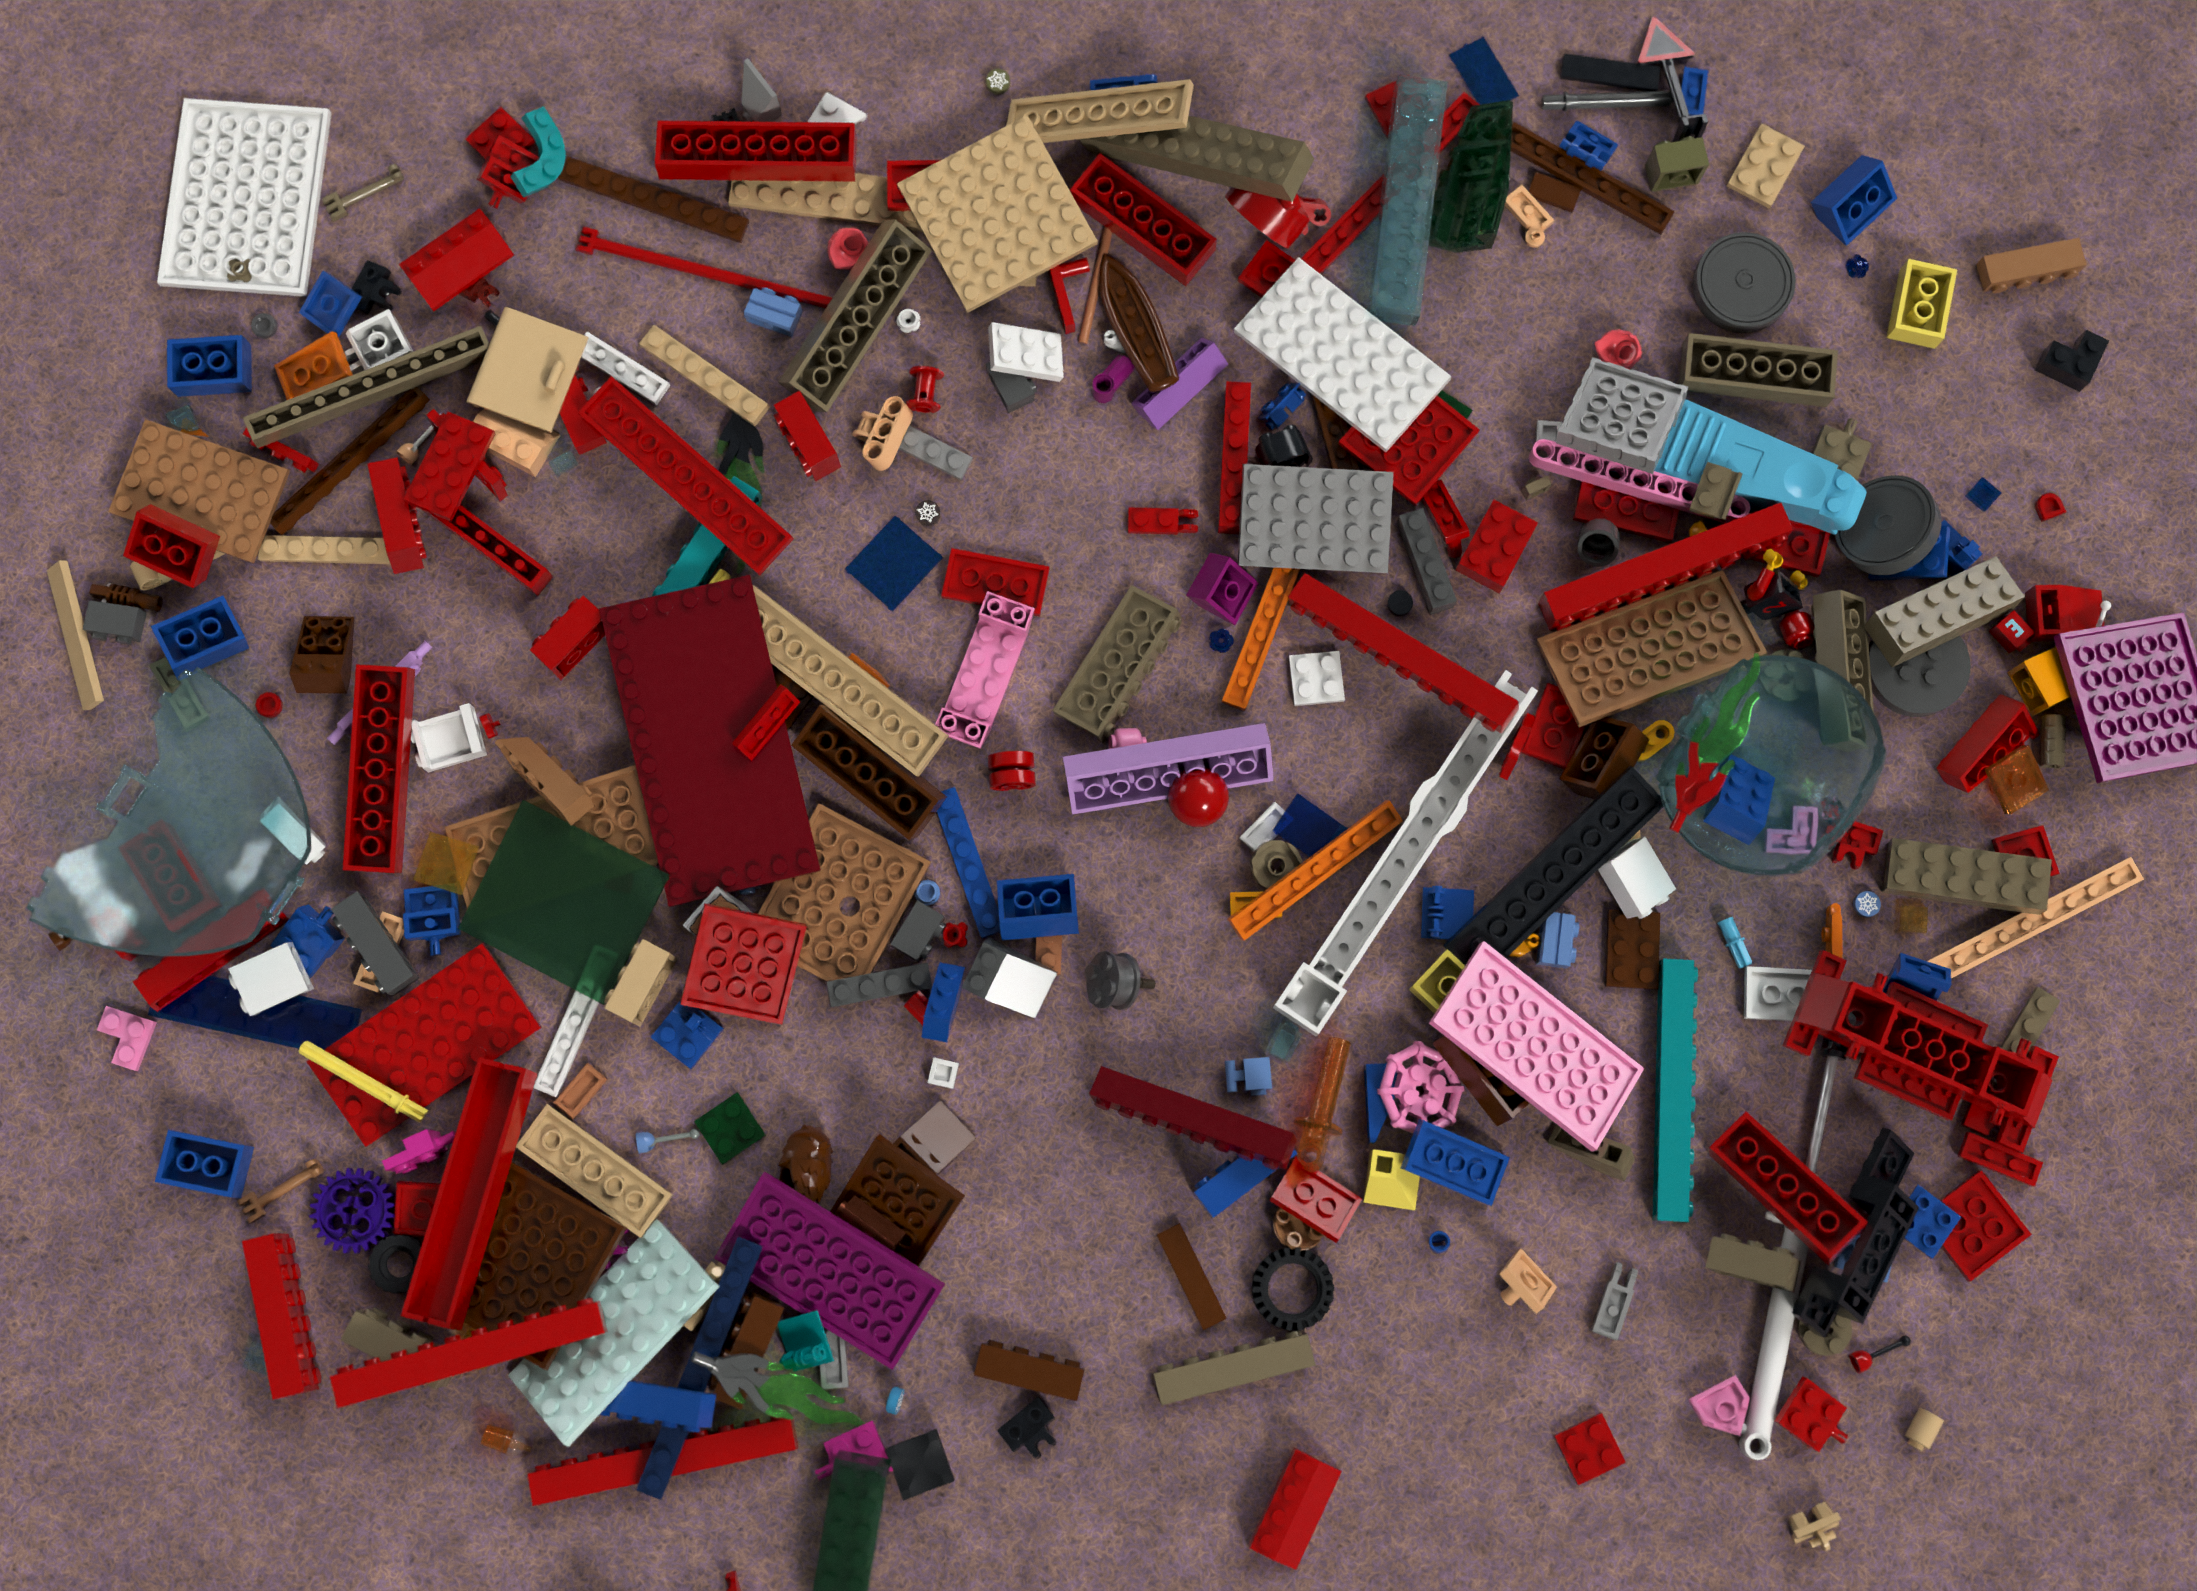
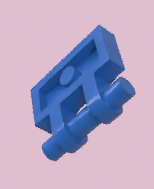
M1579 121L1575 122L1559 145L1560 148L1567 151V155L1572 158L1576 156L1586 162V166L1590 168L1595 167L1600 171L1603 170L1619 146L1616 142Z

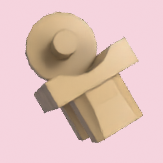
M1826 1502L1820 1503L1811 1509L1817 1520L1811 1524L1808 1523L1803 1512L1789 1518L1793 1531L1791 1537L1794 1544L1815 1536L1816 1538L1808 1541L1810 1547L1814 1548L1820 1545L1824 1552L1830 1550L1828 1541L1836 1538L1833 1530L1825 1534L1824 1532L1838 1526V1522L1841 1521L1838 1512L1833 1514Z

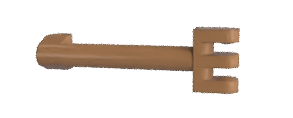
M312 1159L305 1163L307 1169L257 1198L254 1192H250L237 1201L239 1206L245 1205L248 1201L250 1202V1205L242 1210L244 1215L253 1210L255 1211V1214L247 1219L248 1223L252 1224L265 1216L266 1213L263 1207L310 1178H315L322 1174L324 1169L317 1159Z

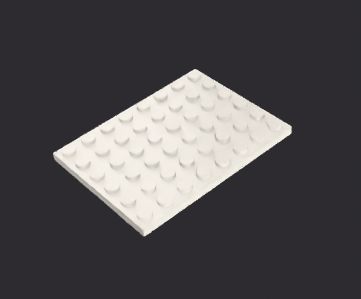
M184 98L157 283L160 286L307 297L331 111L327 108ZM238 259L243 263L246 259L251 260L248 264V269L252 276L249 282H244L243 280L232 282L227 278L228 273L234 275L230 271V260ZM241 264V267L235 272L241 273L244 270L243 265Z

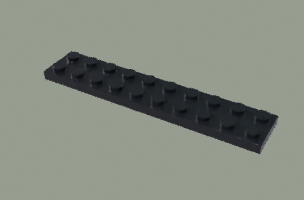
M1629 766L1443 946L1464 965L1467 964L1479 943L1483 941L1507 958L1667 803L1632 766Z

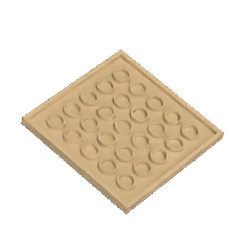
M1028 115L897 183L902 196L967 313L1098 244L1095 235Z

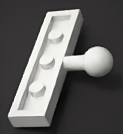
M586 332L585 336L589 337L581 358L610 377L612 376L615 380L653 404L658 405L670 387L669 382L594 335ZM601 387L597 388V389L593 392V395H594Z

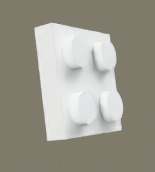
M1339 651L1289 656L1294 706L1345 701Z

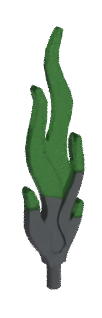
M695 1351L691 1357V1362L708 1368V1371L715 1375L724 1391L740 1404H745L746 1402L739 1392L740 1387L757 1408L770 1416L793 1420L794 1417L790 1413L776 1409L772 1405L779 1404L795 1408L809 1419L820 1424L849 1422L857 1427L865 1424L861 1418L851 1412L825 1409L811 1402L805 1394H814L831 1404H842L845 1402V1399L830 1395L807 1377L795 1374L765 1375L754 1371V1368H763L771 1371L783 1370L784 1366L781 1363L771 1362L750 1353L726 1357L714 1356V1358Z

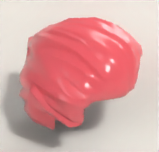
M839 228L831 236L827 247V253L834 268L837 270H851L869 242L862 231L857 228Z
M1621 329L1608 331L1594 343L1599 359L1603 362H1610L1630 370L1641 359L1642 348L1638 338L1629 331Z

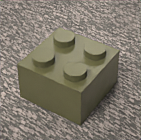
M1692 136L1685 137L1677 142L1662 141L1654 145L1645 163L1651 192L1699 184L1709 166L1703 137L1694 139Z

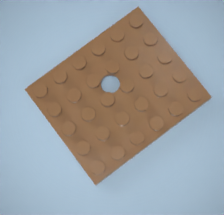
M818 803L809 823L821 871L775 882L758 914L806 924L807 928L797 966L824 981H831L868 974L874 971L914 897L919 884L927 873L931 861ZM847 897L856 898L860 903L858 913L854 916L842 914L840 904L843 899Z

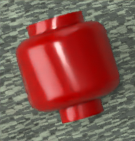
M1799 610L1786 613L1779 623L1785 643L1795 649L1805 648L1812 644L1815 625L1811 615Z

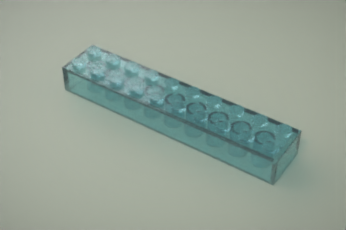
M1399 74L1394 86L1367 309L1368 312L1380 321L1415 326L1420 318L1448 81Z

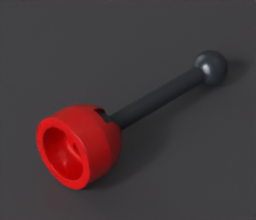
M1902 1336L1900 1341L1871 1354L1858 1350L1850 1353L1849 1359L1854 1370L1860 1374L1871 1367L1873 1358L1902 1345L1909 1346L1911 1339L1908 1336Z

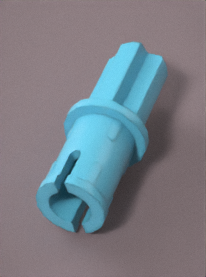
M1730 917L1717 924L1727 944L1725 947H1729L1737 967L1744 968L1752 964V960L1743 942L1745 938L1741 937L1733 920L1734 918Z

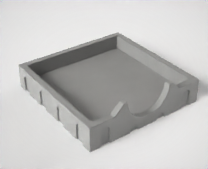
M1592 357L1589 369L1586 370L1580 388L1578 387L1572 400V405L1569 407L1563 424L1558 430L1556 443L1653 474L1659 459L1663 455L1670 430L1677 423L1686 400L1688 386L1678 385L1672 381L1659 377L1655 378L1649 376V374L1633 369L1629 370L1623 366L1603 362Z

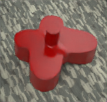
M490 713L479 716L488 739L498 736L495 727L500 725L499 720L493 722Z

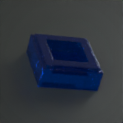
M1982 477L1965 497L1985 512L2002 493Z

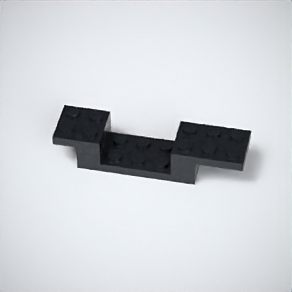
M1882 1127L1879 1136L1874 1141V1146L1868 1158L1863 1163L1856 1182L1851 1188L1849 1197L1869 1216L1867 1218L1868 1223L1860 1237L1856 1240L1855 1248L1849 1260L1845 1263L1842 1274L1839 1275L1814 1266L1811 1274L1806 1279V1284L1800 1297L1794 1304L1792 1314L1813 1333L1823 1338L1826 1337L1836 1315L1861 1324L1864 1323L1919 1209L1899 1188L1901 1180L1915 1153L1890 1129Z

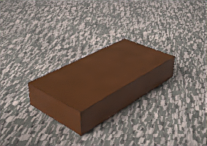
M1535 172L1528 192L1540 202L1573 213L1582 188Z

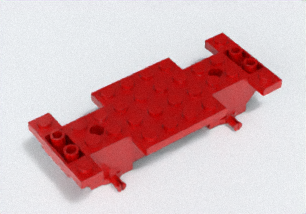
M1825 950L1819 951L1784 1040V1047L1806 1057L1810 1056L1817 1036L1820 1034L1848 1047L1845 1057L1856 1060L1858 1052L1862 1053L1854 1075L1855 1079L1948 1121L1953 1120L1960 1099L1966 1100L1992 1112L1989 1122L2001 1125L1996 1143L2020 1153L2024 1152L2032 1128L2036 1126L2051 1086V1077L2059 1056L2037 1046H2031L2026 1057L2032 1042L2024 1038H2020L2016 1052H2009L1997 1046L1987 1045L1982 1040L1989 1024L1896 982L1890 983L1885 994L1882 990L1888 977L1880 973L1876 974L1872 987H1865L1854 981L1840 980L1847 960ZM1850 1013H1853L1856 1017L1854 1025L1849 1022L1848 1017ZM1992 1077L1997 1080L1996 1089L1991 1085Z

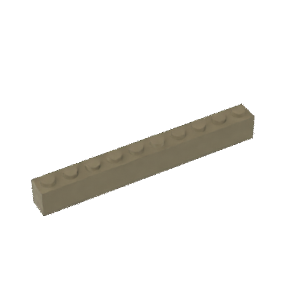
M478 326L243 417L252 441L257 448H260L481 362L488 349L489 342L482 326Z

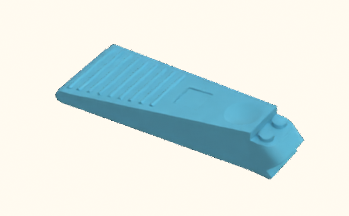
M1687 399L1684 402L1675 427L1672 426L1663 455L1654 470L1697 484L1700 482L1707 462L1732 469L1731 471L1741 472L1743 474L1735 495L1745 498L1749 502L1751 510L1759 511L1781 502L1789 520L1810 525L1835 535L1838 530H1847L1855 524L1867 493L1866 489L1852 475L1837 469V464Z

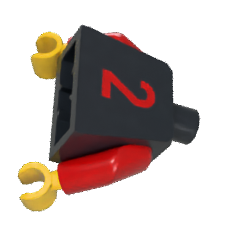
M1768 549L1763 556L1768 565L1766 568H1762L1756 581L1744 587L1746 599L1740 601L1747 615L1753 612L1762 620H1768L1803 608L1799 590L1806 588L1808 585V580L1799 570L1793 572L1790 578H1787L1778 569L1773 571L1774 568H1778L1783 564V557L1778 552Z

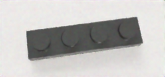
M928 963L825 982L830 1007L932 988Z

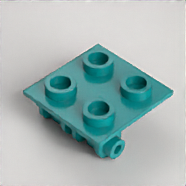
M817 1310L778 1322L777 1326L787 1352L779 1360V1365L786 1370L792 1369L793 1372L834 1361Z

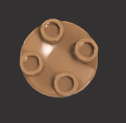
M1279 1207L1273 1218V1228L1277 1238L1283 1245L1292 1250H1295L1297 1247L1301 1248V1251L1312 1249L1320 1242L1323 1237L1321 1233Z

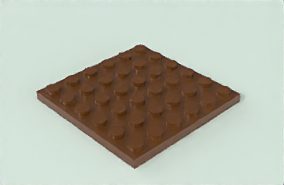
M511 1162L464 1323L474 1329L487 1327L488 1332L498 1329L497 1324L513 1319L514 1324L524 1322L523 1316L539 1312L540 1317L551 1314V1308L566 1305L567 1309L577 1307L576 1301L587 1299L590 1296L628 1227L518 1164ZM561 1346L522 1357L543 1370H548Z

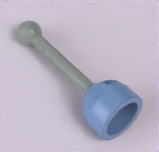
M692 1129L690 1132L657 1138L649 1132L636 1133L638 1153L651 1151L658 1142L688 1137L697 1139L700 1136V1132L698 1129Z

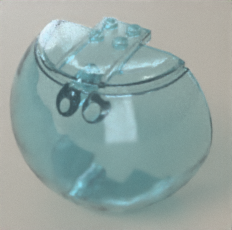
M1770 655L1753 657L1749 661L1744 658L1728 671L1713 693L1706 690L1704 694L1701 693L1695 698L1691 712L1688 716L1684 715L1677 724L1678 730L1676 733L1681 738L1662 762L1656 780L1660 782L1658 787L1661 800L1672 822L1678 811L1676 809L1675 776L1685 775L1688 777L1690 741L1699 743L1698 753L1701 763L1719 764L1711 774L1710 781L1729 754L1744 759L1756 768L1768 772L1775 777L1766 825L1750 845L1703 822L1707 803L1696 809L1691 815H1687L1679 834L1701 855L1718 865L1736 872L1756 876L1801 874L1823 859L1856 821L1879 781L1885 766L1887 750L1880 726L1868 702L1851 683L1838 673L1823 665L1798 657Z

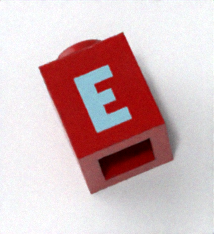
M2015 610L2006 615L1988 631L2008 653L2015 649L2019 652L2031 643L2028 638L2035 633Z

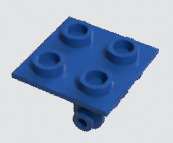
M1442 886L1423 887L1421 938L1449 940L1473 917L1474 890L1442 888Z
M1917 1185L1909 1198L1919 1209L1904 1239L1933 1259L1961 1219V1216L1920 1185Z

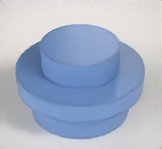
M923 880L915 892V897L926 906L933 905L940 897V888L932 880Z

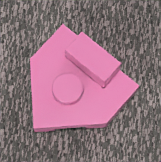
M1734 1375L1690 1398L1689 1403L1702 1425L1740 1436L1750 1398L1737 1376Z

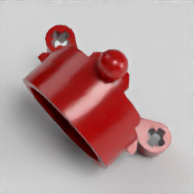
M1233 187L1225 194L1228 202L1245 219L1270 239L1287 249L1292 246L1301 233L1304 235L1308 233L1309 221L1316 226H1323L1331 218V211L1324 200L1301 197L1298 193L1293 202ZM1322 208L1323 214L1321 216L1319 214L1315 215L1314 211L1316 209L1321 210Z

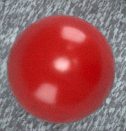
M1205 767V771L1194 769L1186 774L1185 770L1181 771V777H1175L1172 786L1168 790V803L1173 815L1180 822L1191 827H1206L1218 821L1225 813L1229 803V791L1224 779L1217 772H1211V769Z

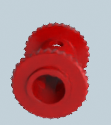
M930 366L912 367L909 370V374L916 377L914 399L906 401L907 406L912 411L921 413L938 412L941 406L934 402L936 380L944 377V373L940 369Z

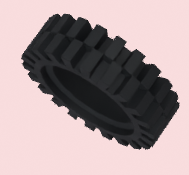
M1297 1247L1295 1250L1282 1248L1267 1255L1255 1270L1252 1281V1297L1260 1314L1272 1325L1285 1330H1303L1314 1326L1315 1323L1321 1321L1323 1316L1328 1313L1334 1298L1333 1277L1326 1263L1311 1251H1301V1248ZM1292 1263L1306 1267L1313 1274L1317 1284V1294L1312 1305L1305 1311L1296 1314H1289L1279 1310L1271 1301L1268 1292L1269 1281L1273 1273L1279 1267Z

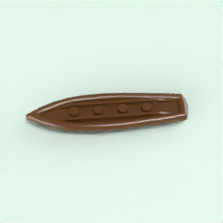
M1104 253L1100 264L1099 285L1101 299L1109 322L1150 392H1157L1167 389L1179 381V375L1157 312L1139 280L1123 264Z

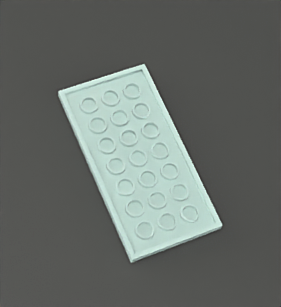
M657 1219L651 1224L643 1237H639L627 1249L628 1252L623 1254L597 1281L588 1297H592L593 1302L600 1300L608 1332L562 1345L548 1370H543L524 1358L508 1375L559 1440L568 1447L623 1390L628 1381H631L720 1287Z

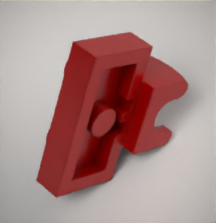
M1835 814L1832 815L1825 840L1837 844L1832 857V863L1843 860L1844 855L1848 854L1852 859L1851 869H1859L1865 853L1873 856L1877 855L1884 830Z

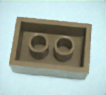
M1721 1234V1238L1712 1237L1706 1268L1718 1274L1794 1292L1801 1261L1795 1258V1253L1790 1252L1788 1249L1774 1246L1772 1251L1768 1250L1769 1247L1764 1246L1763 1243L1748 1240L1747 1244H1743L1742 1240L1737 1239L1735 1236Z

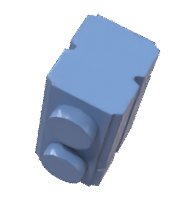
M763 287L762 290L754 288L745 308L744 317L747 322L793 337L803 310L799 301L794 297L786 295L782 298L776 296V293L769 288Z
M1554 912L1540 925L1537 965L1567 969L1571 963H1575L1577 950L1572 947L1573 937L1577 938L1579 933V922H1575L1576 915Z

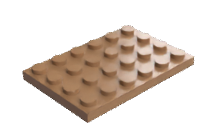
M145 419L108 512L134 522L136 512L152 504L219 535L220 540L216 551L254 564L290 471L278 465Z

